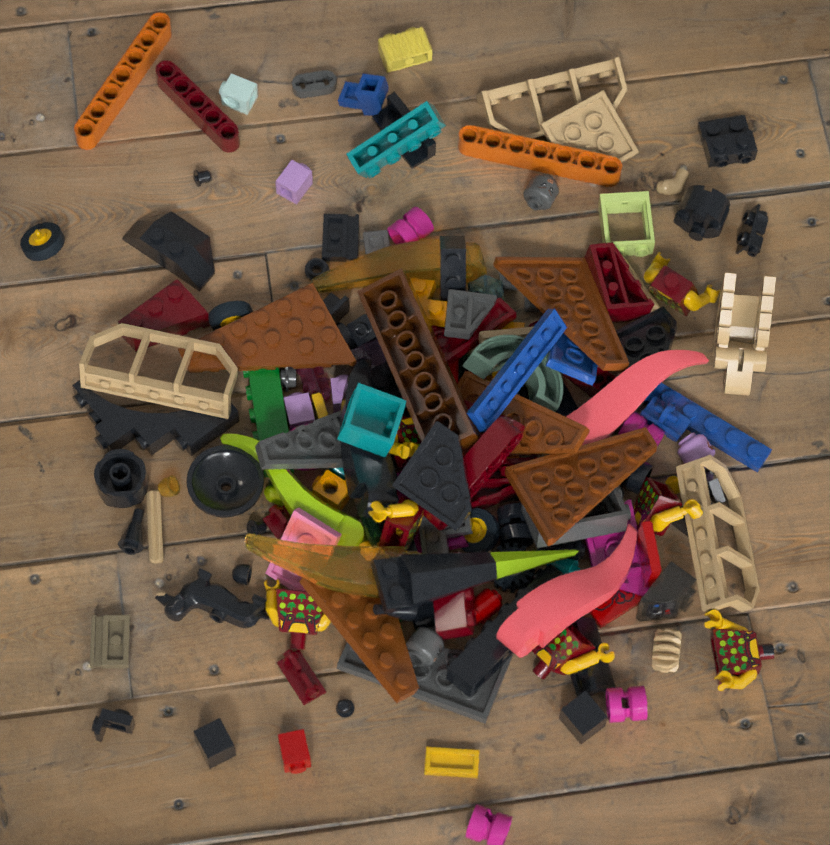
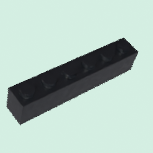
M551 563L544 570L540 568L532 577V582L527 587L523 585L517 591L515 599L510 604L508 602L505 603L493 621L490 619L481 629L482 633L477 638H470L464 646V651L459 656L455 654L446 665V679L471 698L514 654L496 639V635L504 621L518 609L516 607L517 602L540 585L565 574Z

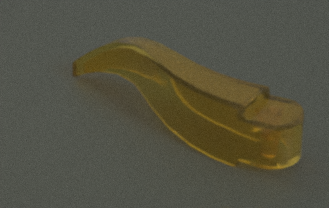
M440 239L406 242L373 251L316 276L310 281V284H314L318 293L364 288L402 268L410 280L411 278L434 280L436 288H440ZM465 242L466 285L479 282L487 274L482 249L475 242Z
M251 533L246 534L245 547L270 563L327 589L372 598H380L371 568L373 560L393 558L405 554H422L405 551V547L308 544L274 539Z

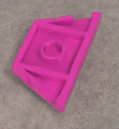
M627 500L624 504H628L631 512V518L628 520L627 526L631 524L637 530L632 502ZM626 531L585 539L591 567L597 566L610 557L620 544ZM636 545L629 574L620 590L650 597L651 589L644 586Z

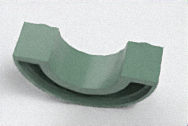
M499 335L489 338L475 348L463 364V367L484 380L490 373L498 371L504 366L525 338L517 335ZM546 355L527 379L525 385L528 389L530 401L556 412L563 396V381L559 371L546 366Z

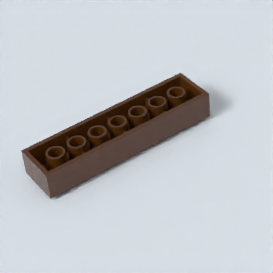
M401 268L360 289L357 293L403 400L407 401L406 407L421 441L424 440L435 422L439 421L460 436L462 453L464 455L481 437L476 426L467 415L469 411L414 286Z

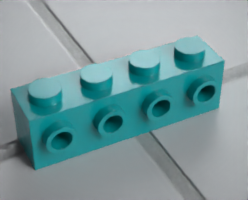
M426 101L346 155L358 175L364 178H373L387 164L392 165L401 159V155L405 152H412L422 145L421 142L428 137L431 139L438 136L446 124L435 106Z

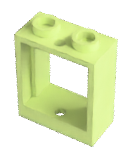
M649 191L600 194L598 209L602 243H610L607 214L641 212L645 240L615 241L613 243L623 256L635 255L637 257H644L653 254L655 238Z

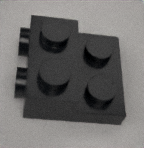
M745 115L698 122L697 128L708 168H722L735 163L746 164L756 159L758 150L753 132L749 130Z

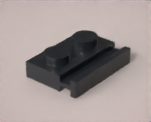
M348 214L323 215L322 260L328 262L354 260V262H358L359 214H355V216H348Z

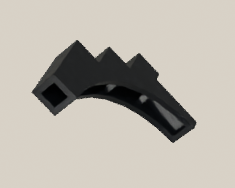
M80 380L72 385L74 391L72 398L79 408L82 409L84 407L89 412L87 415L95 425L96 437L94 439L102 450L112 451L121 449L135 440L142 451L146 449L152 456L174 440L182 451L186 449L192 456L239 422V412L232 403L229 419L188 410L170 413H145L129 410L108 402L92 390L81 388Z

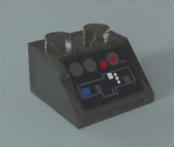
M671 561L640 600L636 619L639 622L676 618L681 611L686 613L694 602L692 598L697 592L694 589L697 579Z

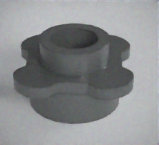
M286 367V370H281V385H286V392H289V387H296V369H293V367Z

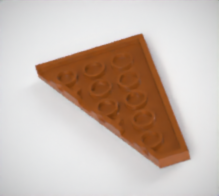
M585 257L495 258L494 267L543 314L547 309H555L567 326L564 334L603 371H625L628 368L629 361Z
M313 283L199 338V340L220 344L237 366L238 371L276 370V367L303 369L321 366L327 368L332 367V365L350 364L351 367L357 364L355 357ZM178 348V352L183 359L186 349ZM198 351L193 352L187 368L189 373H202L204 371L220 372V370H226L216 355Z
M465 371L457 385L463 399L475 403L490 382ZM517 394L501 413V415L516 420L526 427L523 432V438L509 456L577 453L590 432L586 426Z
M644 427L581 445L577 453L550 454L505 468V475L546 545L550 546L656 452L657 443L647 428Z
M357 551L304 575L299 583L392 699L398 703L414 695L419 686L399 619L387 614L375 615L373 613V606L381 604L371 563L373 560L380 559V555L377 554L372 560L365 561Z

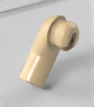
M678 169L673 179L658 182L656 187L658 193L664 195L680 193L689 175L688 171Z

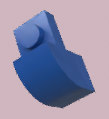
M363 73L359 83L345 81L338 98L339 105L361 109L366 116L378 114L389 91L386 78Z

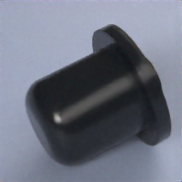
M194 170L193 179L198 187L202 183L211 181V173L208 170L200 172Z
M249 520L247 523V533L251 538H256L257 535L264 534L267 530V526L263 521L255 522L254 520Z
M348 699L340 700L336 706L337 714L343 718L350 717L355 710L353 702Z

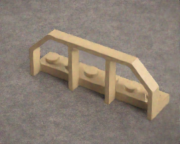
M617 57L612 60L576 69L573 68L536 79H529L513 85L489 91L485 90L477 94L476 97L478 105L483 104L490 127L500 132L517 135L494 121L491 106L500 104L499 99L508 97L509 101L523 98L522 94L529 92L539 132L524 135L523 137L534 139L545 136L540 127L544 122L537 94L544 93L546 87L553 86L554 90L567 87V82H570L574 102L577 105L582 102L578 84L591 81L590 76L599 75V78L613 75L612 71L615 70L620 89L612 102V106L616 110L627 91V86L620 59Z
M121 323L90 336L79 362L81 388L229 419L231 413V394L238 377V368L218 343ZM121 336L142 339L129 374L123 371H114L88 365L95 347ZM150 341L186 349L174 383L151 379L146 376H137ZM194 351L216 355L229 372L230 377L224 394L182 385Z
M711 455L677 466L676 471L683 507L687 500L694 499L699 503L703 511L702 516L697 519H692L688 513L685 514L702 611L707 613L713 609L719 610L729 606L740 612L753 609L760 589L742 497L727 466ZM704 467L712 471L718 478L728 499L729 508L720 502L711 505ZM713 514L733 526L738 552L729 546L719 548ZM721 557L741 568L745 585L743 598L738 595L728 596Z

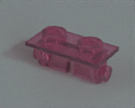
M323 367L296 369L303 384V392H309L311 405H313L312 394H322L324 401L331 397V389L326 377L317 378V376L324 374Z

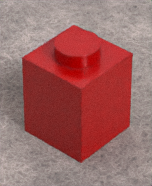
M304 729L277 734L285 773L299 774L311 767Z

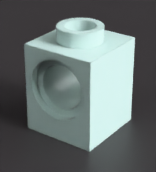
M230 74L228 80L223 81L219 89L222 105L248 115L258 97L257 84Z

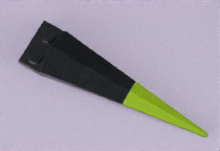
M578 550L405 554L393 558L373 560L371 568L383 612L390 613L410 610L502 577L573 557L578 553Z

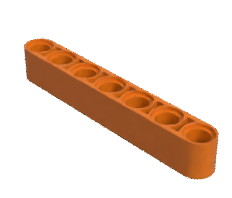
M157 12L148 19L76 122L74 132L77 145L81 149L90 150L98 144L170 40L172 31L170 18L167 14Z
M473 125L464 126L459 131L458 149L465 156L605 187L616 186L621 178L622 163L614 156Z

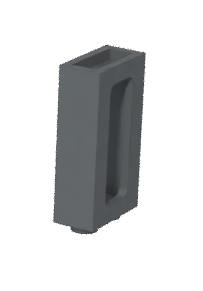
M618 485L597 504L604 506L608 514L582 518L553 545L626 531L627 522L631 518V512L628 504H624L622 500L620 486ZM522 504L521 511L536 547L547 546Z

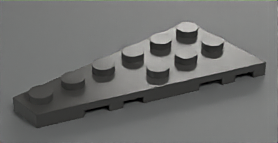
M341 411L314 420L313 423L306 426L296 427L295 430L280 433L259 441L255 449L261 470L343 468L341 444L337 440L340 431ZM390 454L394 467H396L397 465L394 461V458L392 454Z
M347 642L337 663V669L381 685ZM444 648L432 665L420 667L412 663L419 689L411 697L486 724L513 655L471 698L446 679V665L455 654L459 656L463 652L462 649Z

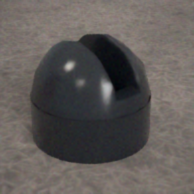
M236 565L232 570L234 581L238 584L249 585L252 565Z

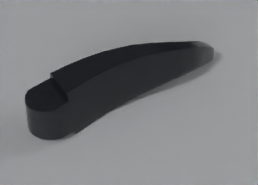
M361 359L354 366L346 380L341 403L340 428L350 397L357 384L361 383L372 388V359ZM340 441L349 498L355 500L358 515L360 517L372 518L368 512L373 511L370 505L375 501H379L385 508L388 505L396 504L397 492L396 488L392 485L397 479V474L390 453L385 458Z

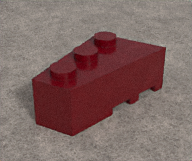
M613 242L590 244L584 257L611 321L637 320L649 314L655 304L651 298H647L641 289L642 284L638 279L635 280L629 271V265Z
M178 279L118 321V325L123 323L184 336L188 334V331L200 327L203 329L209 327L210 323L208 312ZM122 336L133 350L137 352L142 339ZM150 341L148 348L160 343Z
M506 458L472 497V509H486L517 497L516 492L505 475V468L529 461L531 458Z
M474 587L433 601L436 633L443 640L474 635V625H476V615L473 607Z

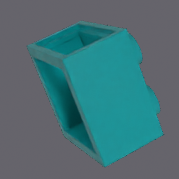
M358 383L350 397L337 440L386 458L394 444L407 401Z

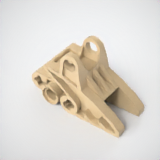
M724 271L718 311H716L717 317L712 356H714L713 366L717 369H725L724 394L749 396L752 373L765 372L767 350L764 349L768 348L776 276L764 275L760 296L734 294L736 272Z

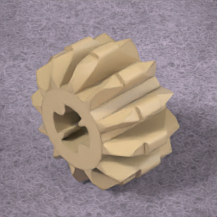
M665 628L658 629L655 632L652 653V667L654 670L662 673L676 672L678 670L682 640L680 631Z

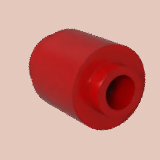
M485 588L474 597L475 626L480 623L484 624L501 609L503 599L496 590Z

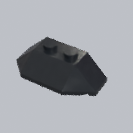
M172 211L137 220L122 237L126 243L198 291H201L215 274L210 236Z

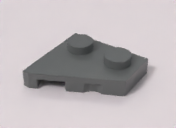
M449 289L444 336L469 340L495 305L497 295Z

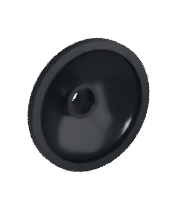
M219 445L205 450L195 458L187 473V489L191 500L201 511L215 517L228 518L245 513L257 503L264 488V474L260 463L252 455L232 445ZM224 486L231 487L228 491L222 490Z

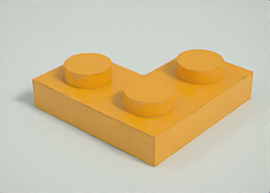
M411 278V282L431 326L445 327L447 301L432 300L436 289L435 281Z

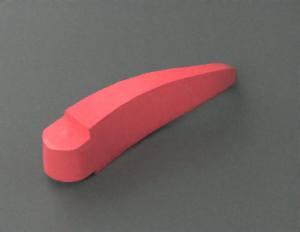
M667 350L647 356L618 375L595 396L566 417L586 426L590 430L582 445L609 438L625 423L629 416L635 412L661 382L673 373L690 366L707 364L709 360L703 353L690 350Z
M628 524L620 544L610 557L597 566L558 576L526 594L517 602L516 607L518 609L501 625L496 639L519 658L528 655L537 645L544 648L569 625L610 599L620 589L629 574L636 547L637 530L631 524Z

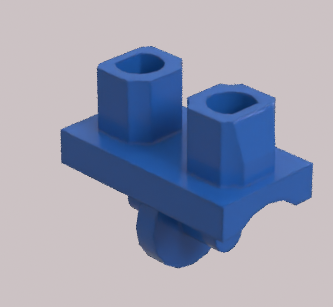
M656 396L651 399L646 408L640 413L642 417L647 419V424L656 425L665 431L666 437L675 442L680 439L692 422L689 418L675 410L674 405L671 403L668 405Z

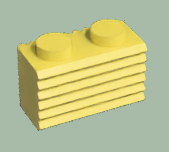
M423 27L409 28L405 32L387 34L378 39V51L386 73L432 61V48Z

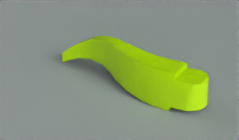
M240 434L222 435L220 438L222 444L240 448L259 462L255 449L259 440ZM265 469L290 516L299 507L342 534L334 550L335 553L346 557L360 550L359 545L368 541L367 529L359 520L319 499L289 469Z

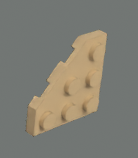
M604 90L540 125L548 141L551 143L614 156L621 163L639 154L638 149Z

